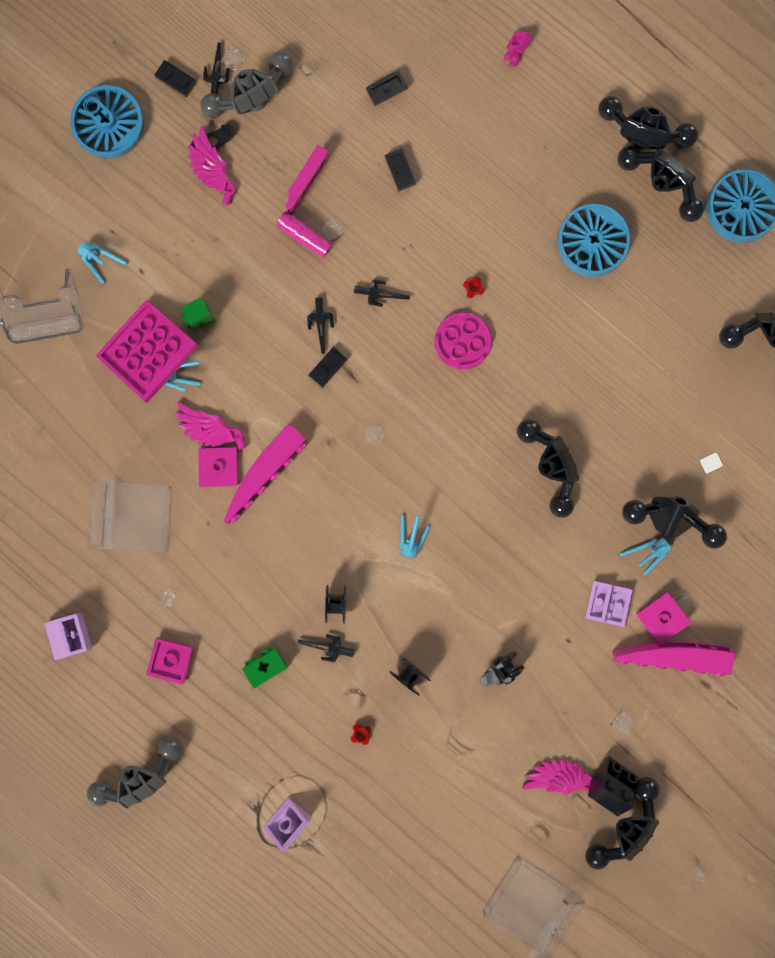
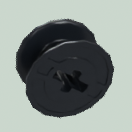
M326 585L325 623L328 622V614H343V624H345L346 585L344 586L343 595L329 594V585Z
M401 656V659L407 664L399 675L391 670L389 672L405 687L420 696V693L414 686L421 677L430 682L431 679Z

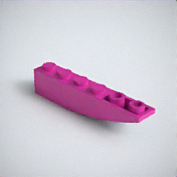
M288 424L250 467L231 501L224 519L226 524L230 522L235 523L241 516L239 513L244 508L247 510L254 503L252 499L257 494L260 496L267 489L266 484L270 480L274 481L281 474L279 470L283 466L288 467L294 460L292 458L296 452L300 454L307 445L305 443L307 440L293 426Z
M687 641L645 643L616 649L612 652L614 660L621 664H628L630 662L643 667L654 665L660 669L670 667L678 671L694 670V672L699 674L710 672L717 676L731 675L735 652L731 646Z

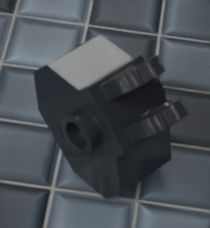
M510 652L503 657L498 656L491 661L493 664L480 679L481 684L487 687L495 682L498 686L513 682L515 677L520 675L525 669L524 665H519L515 668L512 665L511 661L517 655L516 652Z

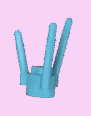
M85 241L79 246L78 253L82 256L81 260L87 264L101 284L105 283L90 263V261L95 259L101 265L104 264L97 256L98 252L127 265L126 261L98 247L95 243L90 244L88 241Z
M200 361L185 362L179 368L199 365ZM176 372L164 384L181 391H186V388L174 384V382L201 385L200 382L176 378Z
M419 514L416 515L411 538L406 540V543L405 516L401 515L399 549H402L401 555L416 558L417 553H420L430 526L426 527L417 545V542L414 540L420 519Z
M654 538L650 542L621 552L620 556L652 546L650 548L652 554L639 563V566H643L652 558L657 557L645 570L644 575H647L667 556L666 553L671 551V548L664 538L659 540Z

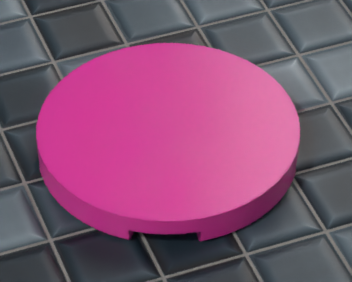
M459 312L446 317L439 325L435 334V349L438 356L445 364L455 369L465 370L478 366L485 360L491 349L492 337L489 327L482 319L468 312Z

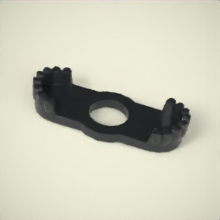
M221 125L220 129L206 134L207 138L211 136L218 138V143L215 146H211L212 149L213 147L219 149L221 145L232 140L233 130L229 125Z

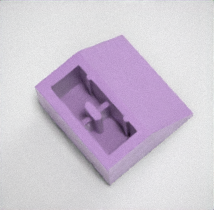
M82 612L44 623L54 660L92 650Z

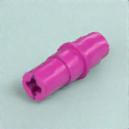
M285 211L279 218L276 226L292 237L294 242H299L324 258L333 244L309 227L307 222L303 223Z

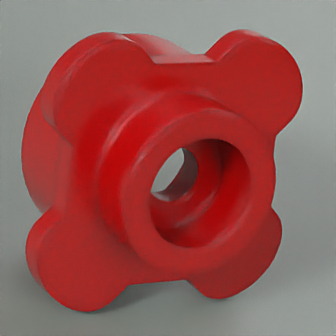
M479 277L469 281L466 280L463 283L468 298L472 299L475 295L484 294L485 289L482 287Z
M359 724L353 725L354 732L351 736V741L367 745L371 728L369 726L363 727Z

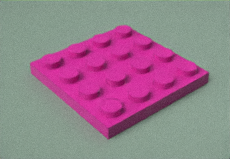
M146 300L97 353L96 357L144 402L148 403L198 348V345Z

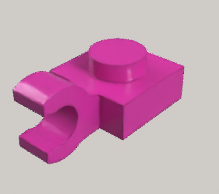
M514 32L506 47L509 51L504 56V60H511L509 66L516 67L518 65L519 53H524L532 39L528 32Z

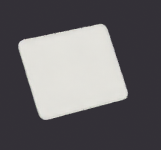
M713 453L700 460L706 474L723 466L717 453Z

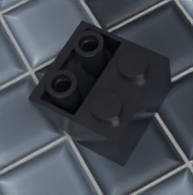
M608 756L591 779L588 797L616 816H620L631 810L634 806L635 784L639 777Z

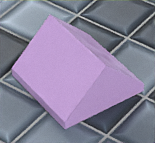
M287 798L263 828L280 851L284 853L309 824L311 816L294 801Z

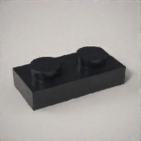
M166 60L162 62L154 74L156 79L186 98L197 83L194 78Z
M399 70L366 87V91L374 106L408 89Z
M402 148L384 155L398 192L416 185Z
M333 347L308 376L324 388L348 359Z

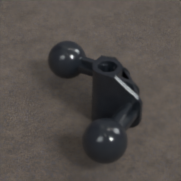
M607 96L599 103L598 112L600 116L607 121L615 120L621 126L620 134L636 148L665 149L667 143H676L679 147L689 148L698 140V130L690 123H683L674 132H670L666 116L655 107H642L627 117L622 112L623 105L619 98Z
M626 146L621 149L617 160L622 169L632 171L638 168L640 164H651V181L655 190L670 192L682 189L684 201L679 207L681 218L687 222H695L702 217L704 206L699 199L695 198L693 186L696 177L688 170L686 165L684 166L674 155L665 152L662 148H658L655 152H640L634 146Z
M756 312L753 319L740 326L735 324L726 325L719 333L720 343L729 349L737 348L742 344L745 335L761 328L769 344L775 348V313Z
M525 419L517 427L518 438L524 443H534L537 441L547 446L540 458L539 472L551 480L563 482L560 493L555 495L550 501V511L558 518L568 517L574 510V502L571 498L575 482L579 481L580 478L577 473L576 463H574L573 457L569 452L570 449L567 448L562 437H553L541 431L537 421Z
M654 497L649 504H644L639 500H630L622 509L625 521L633 525L642 523L649 514L655 529L668 538L678 537L693 526L702 533V541L709 548L718 549L727 541V532L721 525H709L699 517L700 511L682 497Z
M644 777L636 782L635 795L642 801L644 817L622 818L617 822L616 833L620 847L607 849L604 845L593 844L587 848L585 860L591 868L596 870L604 869L610 861L626 859L632 861L639 852L643 851L650 838L654 836V831L657 825H659V820L655 816L654 801L658 798L660 792L659 785L654 779Z

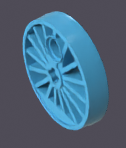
M101 85L89 89L78 98L71 112L70 124L75 139L87 152L99 158L114 159L126 155L136 147L143 134L144 120L139 104L129 92L117 86ZM106 94V107L102 104L99 95ZM111 94H117L111 107ZM122 97L127 98L128 100L118 108ZM132 104H134V106L136 107L133 110L125 112ZM93 106H98L95 111H90ZM79 114H82L93 120H78ZM138 115V120H125ZM77 126H90V127H87V128H85V129H82V130L78 131V127H77ZM124 126H134V127H133L132 129H128V128H126V127H124ZM118 130L125 132L127 134L123 136ZM114 132L121 138L119 142H117ZM92 133L84 142L81 141L80 137ZM110 135H111V138H112L113 143H114V146H113L111 149H110ZM98 137L94 148H89L88 146ZM105 138V152H101L99 149Z
M748 169L736 170L722 177L712 187L706 201V213L712 228L721 237L735 243H750L765 236L775 225L774 183L764 174ZM737 176H743L742 189ZM731 178L734 189L727 183V179ZM748 179H749L750 182L752 183V185H751L749 191H748ZM721 185L728 194L718 190V186ZM755 187H756L759 191L756 192V193L751 197V195H752V193H753V191H754V189H755ZM760 194H762V195L764 196V197H761V198H759V199L754 200V199H755L756 197H758ZM714 195L728 202L713 201ZM768 200L771 205H768V204H759V203H762V202ZM713 207H726L728 209L714 213ZM761 210H772L774 214L772 216ZM725 216H730L732 223L726 221ZM759 217L771 222L767 227ZM739 221H740V236H739V235H736V234H733V232H734V230H735V228H736V226H737V224H738ZM753 221L763 232L757 234ZM746 222L751 236H745Z
M587 204L572 211L562 222L557 234V250L561 260L571 271L585 277H601L613 272L625 259L630 245V233L625 220L617 211L601 204ZM585 211L588 226L578 213ZM590 213H592L593 215L596 216V217H595L594 228H593V223H592V219H591V214H590ZM574 216V218L579 223L581 228H579L569 220ZM599 219H601V220H603L604 222L602 223V225H601L600 228L598 229ZM607 223L611 225L609 228L602 232ZM566 225L578 234L563 232V229ZM613 229H617L618 231H620L618 233L606 235ZM562 237L580 241L563 244ZM624 237L625 243L611 241L610 239ZM592 238L596 239L594 244L590 242ZM579 246L578 249L569 255L565 253L564 249ZM609 246L623 248L622 255ZM606 252L617 258L619 261L613 264V262L606 254ZM578 254H586L587 260H581ZM600 255L607 263L609 268L604 270L602 269ZM593 256H595L598 271L590 270Z

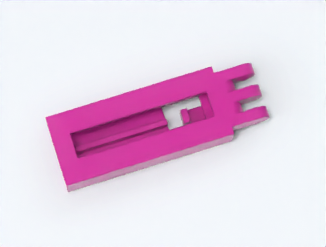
M319 145L316 146L287 192L289 200L285 206L289 214L295 212L329 160L328 151Z

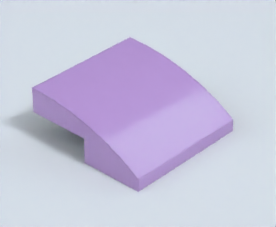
M594 581L585 618L625 627L633 590Z

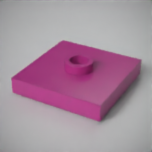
M237 447L198 449L199 487L238 486Z
M668 591L636 613L658 643L666 642L692 623Z
M156 637L146 675L184 685L194 646Z

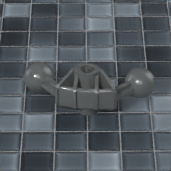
M284 52L274 53L269 59V69L271 71L269 75L255 69L240 71L232 83L231 99H222L217 94L209 93L201 100L200 108L202 113L208 118H217L225 110H235L239 115L262 110L278 92L276 84L278 79L287 76L291 72L293 67L291 57Z
M171 736L163 738L157 747L160 759L154 773L140 767L128 766L121 773L117 791L112 790L111 786L105 781L93 782L87 790L89 802L95 806H103L108 802L120 804L123 808H129L151 797L159 788L166 784L167 781L164 779L170 762L180 757L182 753L181 742Z

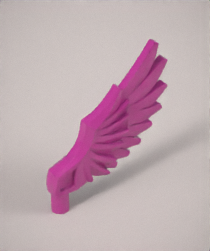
M201 126L199 132L200 140L195 133L192 134L196 148L190 144L188 145L192 155L188 154L187 156L192 161L190 166L196 169L193 173L199 175L197 178L203 181V185H208V188H215L216 191L225 194L222 203L229 205L235 193V185L231 183L226 174L227 163L219 156L216 147L212 149L204 128Z
M177 402L178 407L184 414L175 412V415L188 423L179 424L178 426L188 430L184 432V435L192 436L191 440H199L198 444L205 443L206 447L209 445L216 447L224 443L237 442L239 450L246 448L241 429L225 425L220 416L210 415L202 410H199L198 413L181 402Z
M551 759L550 762L552 764L542 761L544 766H534V770L540 773L526 775V779L533 781L522 786L523 790L547 788V792H561L568 795L574 790L583 789L589 791L592 777L584 772L580 766H577L576 763L572 765L569 760L565 763L562 759H559V764Z

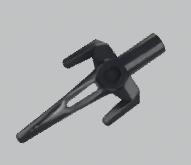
M220 42L217 43L212 74L208 75L207 66H204L203 80L207 83H212L211 93L217 95L219 84L228 82L230 71L227 68L225 77L221 75ZM218 61V71L216 72V62Z
M372 280L370 288L354 287V293L369 295V305L382 307V303L375 302L376 298L410 299V296L385 291L377 287V284H386V281ZM380 292L391 294V296L380 295Z
M318 297L315 298L316 313L309 314L307 321L309 330H311L312 320L316 321L321 353L325 354V321L329 319L331 328H334L332 313L323 311V299ZM319 324H322V335H321V332H320V325H319Z
M326 634V637L334 640L332 644L298 640L299 644L330 653L331 657H321L323 661L334 663L337 660L338 654L353 657L355 652L354 649L340 647V637ZM317 645L328 646L329 649L318 647Z

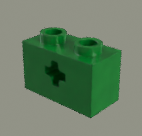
M202 297L181 307L183 312L181 317L188 328L192 327L195 331L216 321Z
M269 647L261 652L262 656L255 659V657H252L244 662L246 666L242 670L253 689L288 668L277 647L274 649ZM261 662L269 664L267 671L266 669L261 670Z

